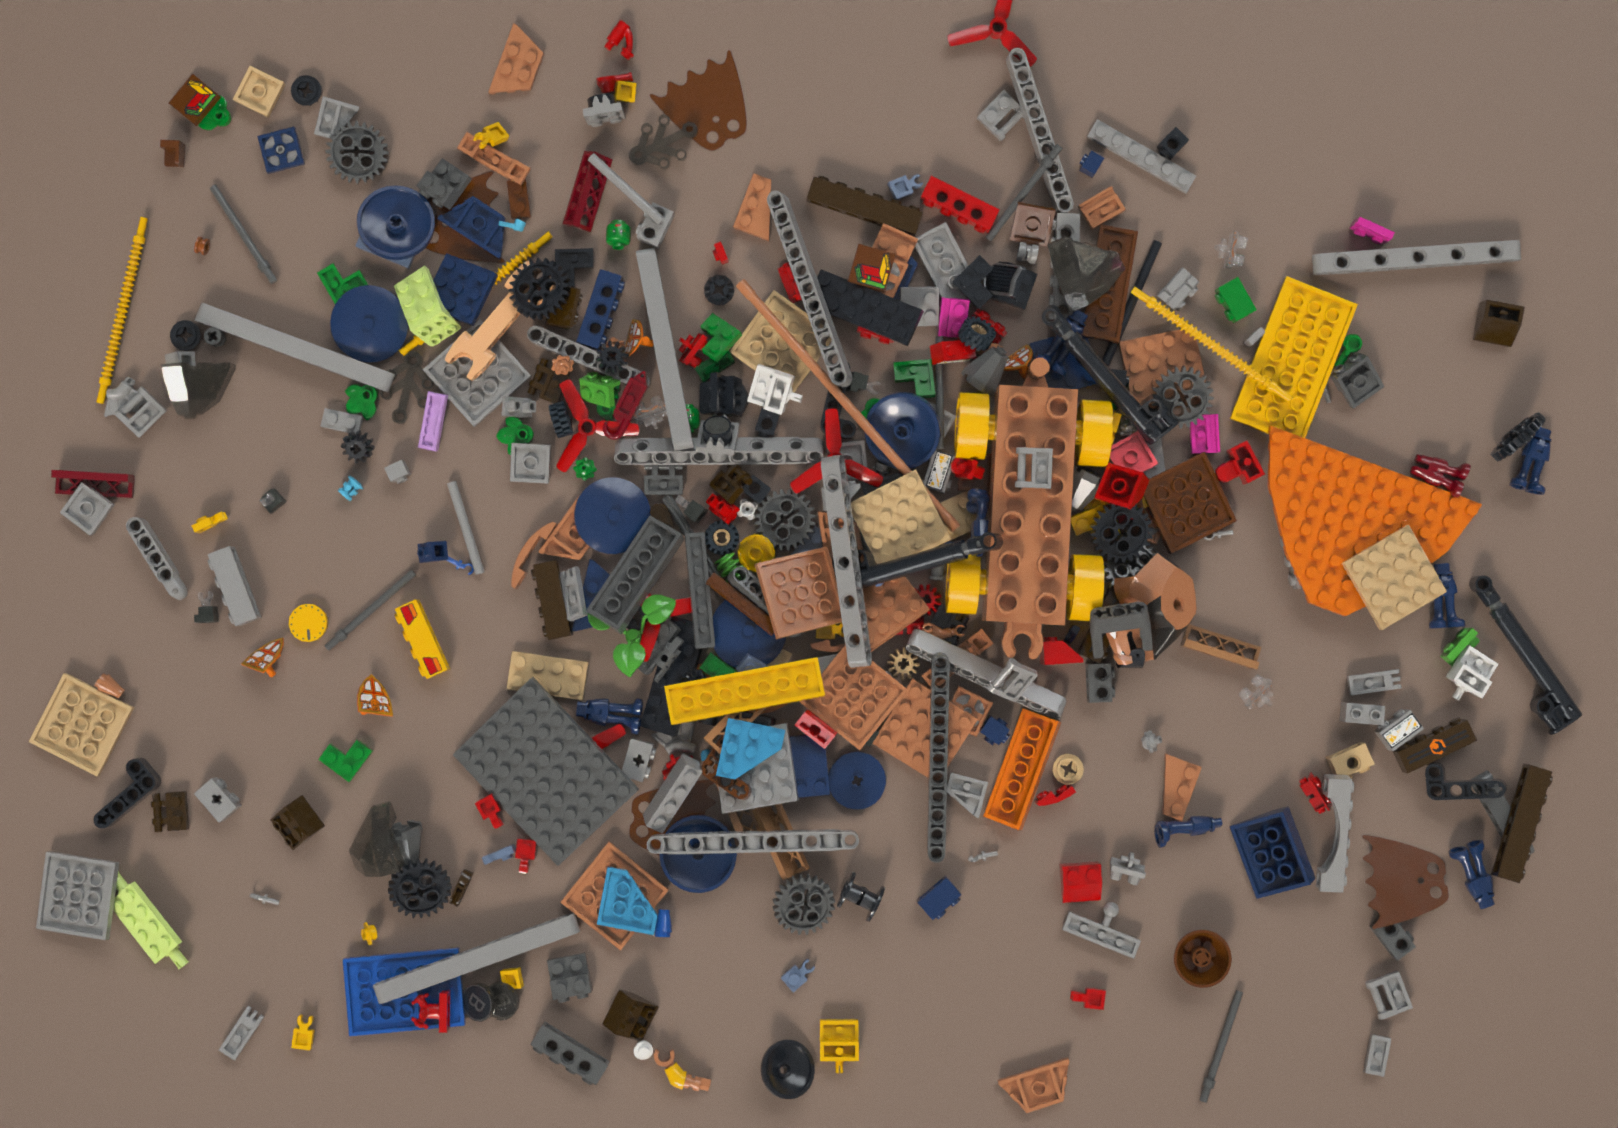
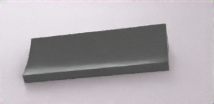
M649 516L587 608V613L622 635L683 543L684 538L682 534L654 517Z

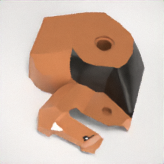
M1153 548L1150 549L1157 554L1135 576L1114 579V590L1120 604L1143 602L1147 605L1153 650L1145 651V662L1157 659L1191 623L1197 609L1193 579L1174 562ZM1139 628L1106 633L1114 652L1113 657L1118 665L1133 663L1132 656H1129L1131 653L1127 638L1129 631H1133L1132 637L1136 647L1143 649Z

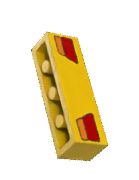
M415 599L395 608V618L398 624H402L404 631H402L403 636L412 646L410 651L413 658L417 659L420 664L418 669L422 677L425 676L426 679H430L450 670V666L420 600Z

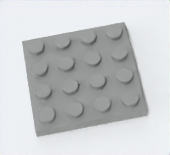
M479 319L467 332L473 336L484 322ZM500 340L491 349L496 354V358L474 381L467 378L473 365V361L470 358L460 357L451 364L445 361L446 355L453 343L423 369L439 389L448 395V399L473 427H476L502 404L501 397L511 396L532 377Z
M788 724L769 726L785 730L782 749L738 777L751 788V794L747 799H737L718 786L723 814L799 801ZM719 735V736L713 741L715 744L717 743V741L719 740V738L721 737V735ZM716 752L717 757L720 758V754ZM722 777L721 782L724 786L730 784L731 779ZM737 785L732 787L739 791L738 795L746 793L744 790L745 786L743 788Z
M52 851L46 852L36 929L109 940L119 862Z

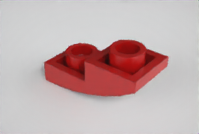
M1064 784L1056 790V795L1051 790H1043L1036 796L1037 800L1034 802L1038 806L1051 805L1070 797L1076 791L1071 785L1066 786Z

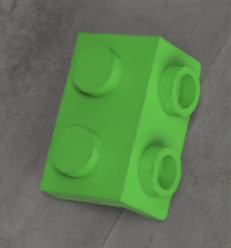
M589 372L586 376L579 379L580 393L583 401L608 408L615 406L614 387L620 385V380L614 379L612 376L599 375L597 372Z
M1473 628L1461 629L1454 641L1445 646L1444 652L1440 657L1452 667L1459 654L1467 645L1474 648L1480 642L1476 637L1478 632Z

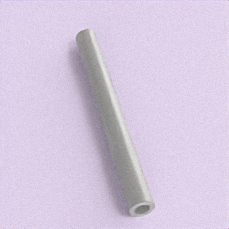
M593 153L589 157L588 161L658 225L665 220V217L596 154Z
M457 482L447 483L475 575L482 574L485 571Z

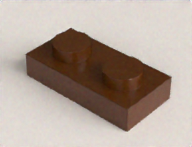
M526 178L522 185L511 180L507 181L511 219L531 218Z

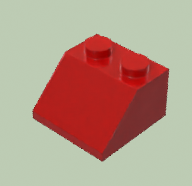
M1108 463L1094 498L1132 509L1143 498L1149 479L1144 472Z
M1043 637L1044 644L1040 653V664L1084 663L1083 658L1063 640H1057V637Z
M1098 861L1059 864L1062 903L1101 900L1102 873L1101 864Z

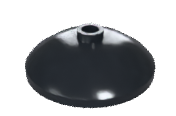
M781 1040L772 1044L766 1050L761 1062V1076L766 1088L773 1095L781 1099L798 1098L810 1088L814 1079L815 1066L808 1049L795 1040ZM781 1067H783L784 1069L783 1073H781L780 1071Z

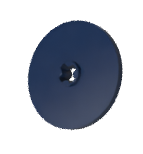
M847 753L838 758L830 769V792L834 799L846 808L856 810L868 808L875 804L884 792L886 785L884 769L876 758L867 753ZM856 775L858 778L862 777L863 779L860 781L861 785L859 786L856 783L852 784Z

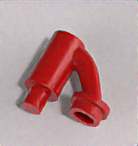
M619 20L606 38L608 42L604 47L611 51L625 37L626 48L622 47L620 54L627 60H630L634 57L632 54L633 34L630 27L622 20Z

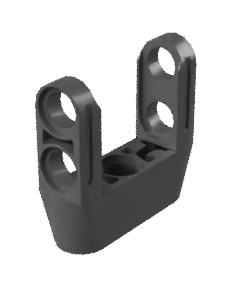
M1132 602L1098 607L1090 612L1089 624L1094 659L1102 658L1104 655L1103 633L1139 628L1143 650H1153L1149 613L1145 603Z

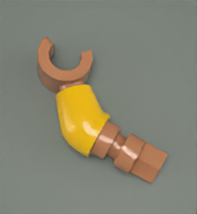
M655 1048L654 1060L659 1066L666 1067L664 1071L672 1086L681 1090L683 1088L688 1089L689 1087H692L694 1091H699V1089L709 1090L710 1079L698 1076L692 1078V1075L686 1074L687 1071H683L677 1062H673L675 1057L673 1049L669 1051L670 1057L667 1060H661L658 1057L659 1050Z

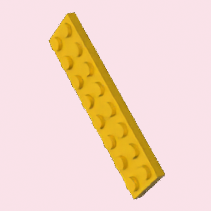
M818 657L664 686L671 725L825 696Z

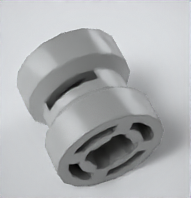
M1020 242L1016 261L1022 262L1026 260L1031 264H1035L1039 245L1033 244L1030 246Z

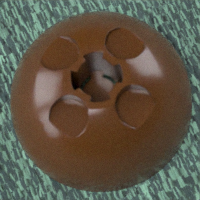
M1209 930L1189 932L1179 940L1175 947L1174 965L1176 971L1186 983L1194 987L1207 988L1220 983L1226 977L1231 967L1232 956L1227 942L1215 932Z

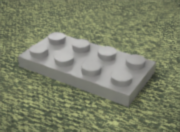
M945 222L916 237L918 241L915 249L935 287H939L940 297L966 299L967 297L952 281L968 267V264Z

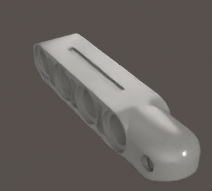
M130 518L126 522V529L156 578L162 582L169 595L180 601L186 598L188 590L179 576L178 569L149 523L143 518ZM137 521H139L141 524V527L138 531H136L134 528V525ZM149 537L151 544L149 547H146L144 541ZM156 554L161 556V561L158 564L154 560ZM167 570L171 572V577L168 580L165 578Z

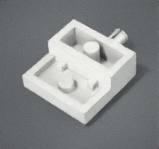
M758 364L747 401L763 406L765 410L782 415L790 399L801 403L803 395L792 392L794 375Z
M1467 645L1446 675L1458 687L1452 697L1459 701L1464 691L1483 698L1492 684L1489 679L1498 663L1470 645Z

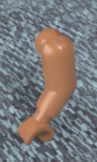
M928 622L922 627L923 631L940 639L950 638L953 635L958 637L965 635L957 633L958 628H965L963 625H957L954 629H941Z

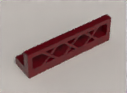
M584 151L562 223L587 232L592 230L607 178L588 159L594 153L601 160L605 161V164L611 167L613 159L595 151ZM597 177L599 185L598 188L594 189L592 182ZM592 196L593 205L588 207L587 198ZM584 214H586L588 218L586 226L580 224L581 218Z
M51 470V477L56 478L55 494L73 495L75 491L72 490L77 489L81 482L87 480L92 485V488L104 497L133 498L135 475ZM62 479H68L73 486L68 490H61ZM103 481H106L111 486L105 493L101 492L97 487ZM122 482L128 483V494H121L116 487Z

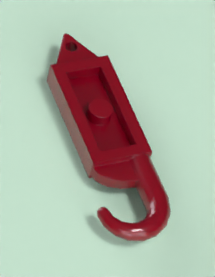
M646 371L641 372L635 377H630L613 411L614 418L620 423L617 432L614 434L610 433L607 429V422L603 425V432L607 438L617 440L624 435L649 387L647 385Z

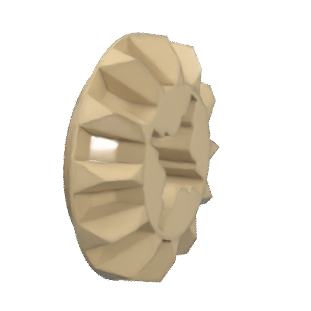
M1064 754L1056 759L1052 771L1060 783L1071 785L1081 779L1084 768L1077 756ZM1072 761L1071 769H1073L1075 773L1068 772L1065 775V770L1060 766H1068V764H1070V762Z

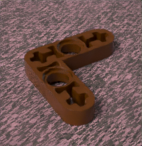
M721 735L716 743L719 748L722 747L724 735ZM713 748L701 766L702 774L735 798L740 800L747 799L751 794L750 786L740 778L731 779L730 784L724 786L721 782L722 777L716 776L717 763L713 766L714 773L710 772L707 774V766L714 764V761L711 759L714 758L719 761L716 755L717 751ZM734 785L741 788L745 786L744 790L746 793L738 795L739 791L732 787Z

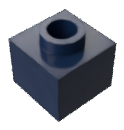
M1091 150L1089 155L1084 154L1079 164L1082 167L1079 171L1093 178L1104 157Z

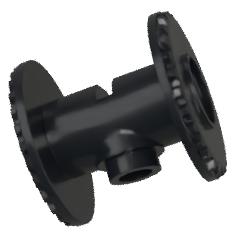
M852 872L841 891L837 907L840 908L846 899L869 910L866 921H870L880 905L885 887L881 886L877 894H875L866 887L854 884L853 881L856 873Z

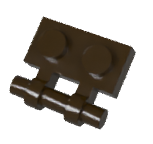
M541 358L540 363L535 367L536 372L533 380H530L528 384L530 387L527 393L534 396L536 390L539 389L541 390L540 399L553 404L558 403L562 395L560 383L568 380L571 372H568L567 375H557L555 371L546 367L549 360ZM543 373L548 375L544 385L540 384Z
M736 464L727 465L728 470L725 473L720 470L709 484L731 505L744 491L741 485L743 483L750 485L753 481L750 478V474L742 471L741 466Z
M187 791L166 792V800L160 799V793H153L151 807H153L154 818L152 819V825H154V831L162 832V824H167L168 831L188 830ZM166 806L167 817L162 818L161 807Z

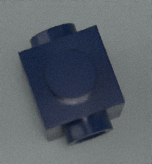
M447 541L417 544L419 563L448 560Z
M990 715L979 731L985 735L984 740L992 746L994 743L998 745L1000 743L1004 744L1010 736L1008 733L1010 729L1006 727L1008 723L1000 717L996 720Z

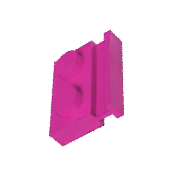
M1362 217L1354 220L1349 228L1354 230V234L1361 237L1367 236L1371 238L1372 242L1379 245L1392 240L1395 233Z
M941 297L938 336L959 338L958 331L964 320L968 317L969 299Z
M1218 414L1202 415L1204 420L1196 419L1197 425L1190 422L1191 454H1200L1202 452L1219 453Z

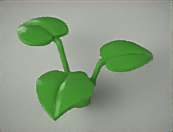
M663 595L649 596L642 604V611L645 615L642 618L640 630H624L623 633L628 644L622 643L617 645L613 651V659L619 670L626 676L631 677L645 659L646 652L643 646L640 645L646 619L648 618L649 623L653 625L664 622L672 614L676 606L675 599ZM587 613L588 620L595 629L606 630L610 628Z

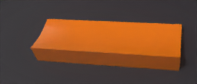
M1022 708L983 817L1017 830L1023 829L1061 722Z

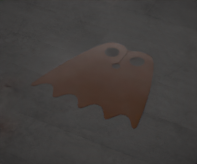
M729 50L726 61L723 64H717L708 59L705 73L698 75L689 70L687 72V81L684 85L668 82L666 96L658 97L650 94L651 99L684 133L708 150L714 151L722 147L727 139H736L746 131L747 121L742 88L732 54ZM718 116L719 122L715 123L713 117ZM730 120H737L739 122V129L733 132L728 129L727 124ZM715 131L718 134L719 139L716 143L707 141V134L709 132Z
M493 171L473 177L452 208L458 204H463L465 200L472 196L490 207L492 200L498 196L497 192L488 189L486 186V182L493 175ZM432 197L427 199L431 207L436 211L435 232L438 233L439 240L436 243H429L426 249L443 255L447 253L461 259L497 263L505 262L504 259H498L449 226L443 227L442 222L437 218L441 214L444 215L451 211L452 208L450 210L445 206L440 208L432 202Z
M711 780L696 781L664 832L660 833L647 827L648 835L643 838L636 834V829L639 826H646L643 820V813L639 811L638 806L644 801L650 804L659 789L637 796L632 802L631 811L634 814V821L630 825V838L636 844L648 850L647 841L652 835L665 834L675 822L684 817L705 815L706 810L716 804L706 794L707 788L714 784V782ZM658 839L651 840L653 848H660L661 842Z
M1363 835V838L1372 845V851L1364 856L1363 860L1374 868L1373 875L1366 879L1365 882L1376 890V897L1368 903V906L1380 914L1379 920L1372 926L1373 929L1418 917L1440 907L1448 900V887L1443 879L1446 874L1444 861L1440 857L1408 844ZM1430 862H1435L1439 866L1437 874L1428 872L1427 866ZM1419 877H1422L1424 879L1423 884L1418 883L1417 880ZM1433 886H1438L1442 891L1441 897L1433 898L1430 894V889Z

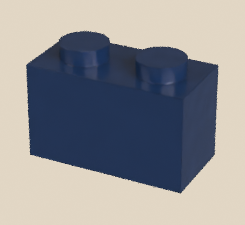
M945 875L918 898L917 903L932 920L935 918L940 919L946 913V908L950 905L952 907L961 900L959 897L962 894Z

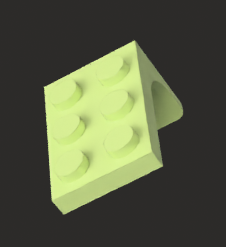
M426 266L421 267L394 285L410 331L429 346L439 344L461 329L460 323L444 307L430 271Z

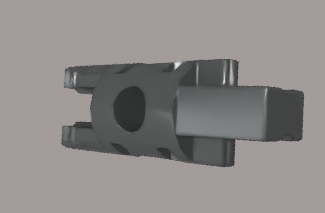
M678 636L672 643L668 641L644 673L647 675L651 674L656 665L662 668L654 679L658 683L681 653L679 648L684 640ZM664 655H667L668 661L664 659Z

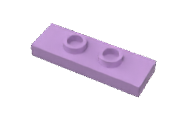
M428 391L418 448L438 451L448 395Z

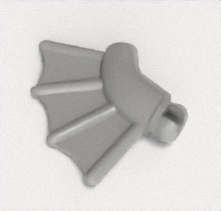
M126 377L117 388L107 389L106 396L108 400L104 412L105 417L115 415L114 413L118 409H121L138 393L132 387L135 384V380ZM143 398L130 412L136 413L140 406L148 401Z
M696 722L681 723L677 737L660 732L651 734V736L665 747L669 755L675 751L693 754L696 744L691 743Z

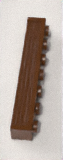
M715 572L706 581L707 585L770 636L774 634L770 616Z

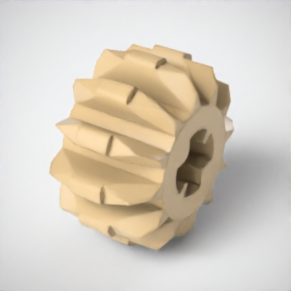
M906 647L902 648V654H900L898 649H895L897 656L891 653L889 655L894 661H887V664H893L894 666L889 668L888 671L896 670L893 674L895 678L900 672L901 680H904V673L907 674L909 679L912 678L909 672L912 671L916 674L917 670L913 669V666H920V663H913L914 660L918 659V656L916 655L911 658L910 656L913 654L911 652H908L906 655ZM902 658H906L905 661H908V666H905L904 669H900L901 666H898V662H901Z

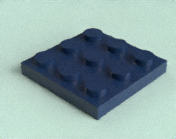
M446 253L433 282L449 314L456 320L474 326L498 275L493 271Z
M1055 336L1029 344L1033 350V360L1037 354H1043L1047 351ZM1082 337L1090 345L1088 338ZM1063 342L1055 352L1049 367H1051L1053 362L1058 357L1061 349L1064 346ZM1071 353L1068 354L1064 363V367L1067 370L1065 377L1056 374L1050 369L1044 375L1048 388L1081 389L1097 384Z

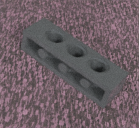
M545 1021L530 1044L535 1052L546 1054L549 1056L550 1061L555 1064L560 1063L564 1065L569 1073L574 1075L577 1073L584 1082L590 1085L592 1083L597 1085L610 1063L609 1060ZM548 1041H555L558 1047L556 1049L550 1048ZM572 1051L574 1058H566L564 1052ZM588 1061L591 1067L584 1069L581 1066V1062Z

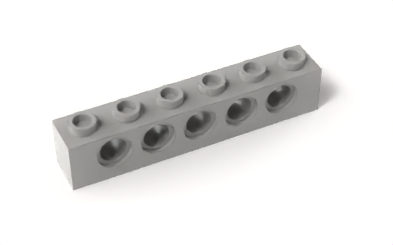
M1057 213L1051 229L1054 230V237H1051V249H1054V256L1050 258V268H1053V275H1050V287H1053V295H1049V305L1065 306L1067 308V314L1063 315L1065 319L1068 315H1072L1073 311L1077 309L1080 214ZM1067 230L1070 237L1063 238L1060 231ZM1060 250H1068L1069 257H1062ZM1066 268L1069 272L1068 276L1060 275L1059 269ZM1059 287L1067 288L1068 295H1061ZM1053 311L1052 314L1049 313V319L1056 318V314Z

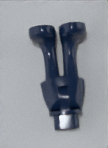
M1075 309L1072 315L1067 316L1066 320L1071 324L1073 332L1078 331L1081 336L1083 335L1084 327L1086 326L1084 323L1088 315ZM1056 335L1047 351L1043 354H1037L1034 359L1044 358L1050 365L1055 352L1065 340ZM1063 346L1058 357L1050 367L1051 371L1062 377L1067 375L1064 363L1070 353L1069 349Z
M1540 427L1535 432V436L1525 445L1521 453L1524 456V461L1518 475L1510 480L1509 485L1518 490L1525 489V492L1532 494H1545L1546 488L1539 483L1543 466L1550 458L1551 430ZM1535 461L1529 482H1527L1526 479L1530 466Z
M978 488L971 489L967 493L969 501L966 503V510L971 514L977 515L976 520L971 524V538L988 532L989 526L986 516L990 495L987 491Z
M1449 563L1434 564V570L1447 592L1434 599V616L1429 622V629L1465 627V621L1458 618L1455 612V594L1458 592L1454 577L1450 575L1453 572H1450ZM1443 596L1445 597L1446 621L1443 618Z
M637 698L631 704L611 703L609 699L587 700L586 702L578 701L576 717H583L584 720L601 726H606L607 723L625 725L631 729L632 734L638 735L641 724L640 717L618 716L610 714V712L631 713L641 716L643 699Z
M1191 816L1187 821H1158L1154 826L1157 846L1159 848L1165 847L1172 834L1184 833L1190 834V836L1206 834L1207 831L1214 832L1215 828L1222 826V819H1213V817Z
M1474 840L1467 843V848L1463 846L1454 847L1448 853L1452 859L1458 860L1462 864L1467 879L1465 881L1467 890L1474 898V901L1478 902L1480 909H1485L1495 905L1493 900L1495 896L1492 875L1486 872L1483 863L1482 852L1485 846L1483 840ZM1468 851L1474 859L1477 869L1476 875L1472 868Z

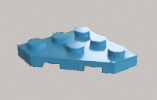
M728 718L716 776L735 780L780 751L785 730Z
M608 866L597 925L654 935L658 914L628 870Z

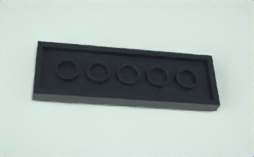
M820 270L817 279L831 316L909 346L924 313L922 309L865 286L848 282L847 279L825 270ZM818 302L813 305L814 309H818Z
M675 616L671 617V621L681 629L676 637L679 636L684 640L679 648L681 653L658 683L654 679L662 668L657 665L640 724L641 727L673 737H677L681 724L671 725L664 686L680 683L682 675L687 670L697 669L702 649H695L693 622ZM664 655V659L666 661H668L667 655Z

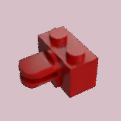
M1248 440L1226 450L1230 460L1215 469L1218 481L1229 482L1236 477H1240L1243 485L1265 475Z

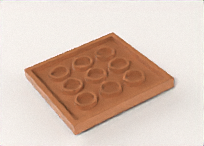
M1179 329L1119 342L1124 370H1127V375H1129L1128 391L1139 403L1151 394H1156L1152 387H1158L1155 380H1162L1160 374L1167 376V369L1174 372V366H1176L1181 371L1184 365L1186 371L1193 367V373L1200 370L1199 377L1204 375L1197 339L1194 340V336L1190 337L1189 333L1185 334L1184 329L1182 331ZM1189 379L1182 382V388L1184 389L1191 386V380ZM1174 382L1173 384L1180 395L1179 399L1184 403L1185 407L1189 406L1177 382ZM1167 389L1164 396L1166 398L1172 397L1174 390ZM1198 396L1193 397L1190 401L1191 405L1198 404L1200 398ZM1151 402L1148 404L1149 407L1152 408V409H1155V408L1157 407V406H1152V405H1151ZM1178 405L1174 409L1181 408L1182 406Z
M827 546L755 564L776 639L842 623L837 582Z
M906 577L884 582L879 587L873 585L863 588L871 652L930 610ZM850 595L849 602L854 605L855 600ZM855 634L854 638L859 643L860 638L858 635Z
M845 644L821 674L825 696L799 702L857 749L861 750L908 689L873 661L870 666L851 668L848 664Z
M912 678L906 687L908 691L887 717L873 744L928 778L930 688ZM937 697L934 703L940 705L945 699ZM950 700L947 767L978 720L977 717ZM937 716L934 719V722L937 724L944 721L942 716ZM936 735L933 740L939 743L943 741L944 737ZM936 754L933 757V760L937 762L943 759L941 754ZM941 773L933 775L934 780H940L942 777Z
M609 841L560 903L621 951L635 932L597 925L607 867L628 870L653 908L656 907L669 888Z

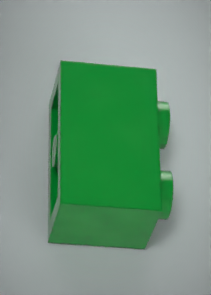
M1239 277L1215 290L1217 302L1223 305L1226 318L1232 321L1233 324L1257 310Z

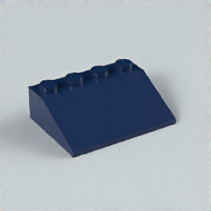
M807 735L789 736L798 797L830 795L826 748L824 749Z
M1289 806L1269 811L1230 826L1256 899L1308 886L1316 879Z

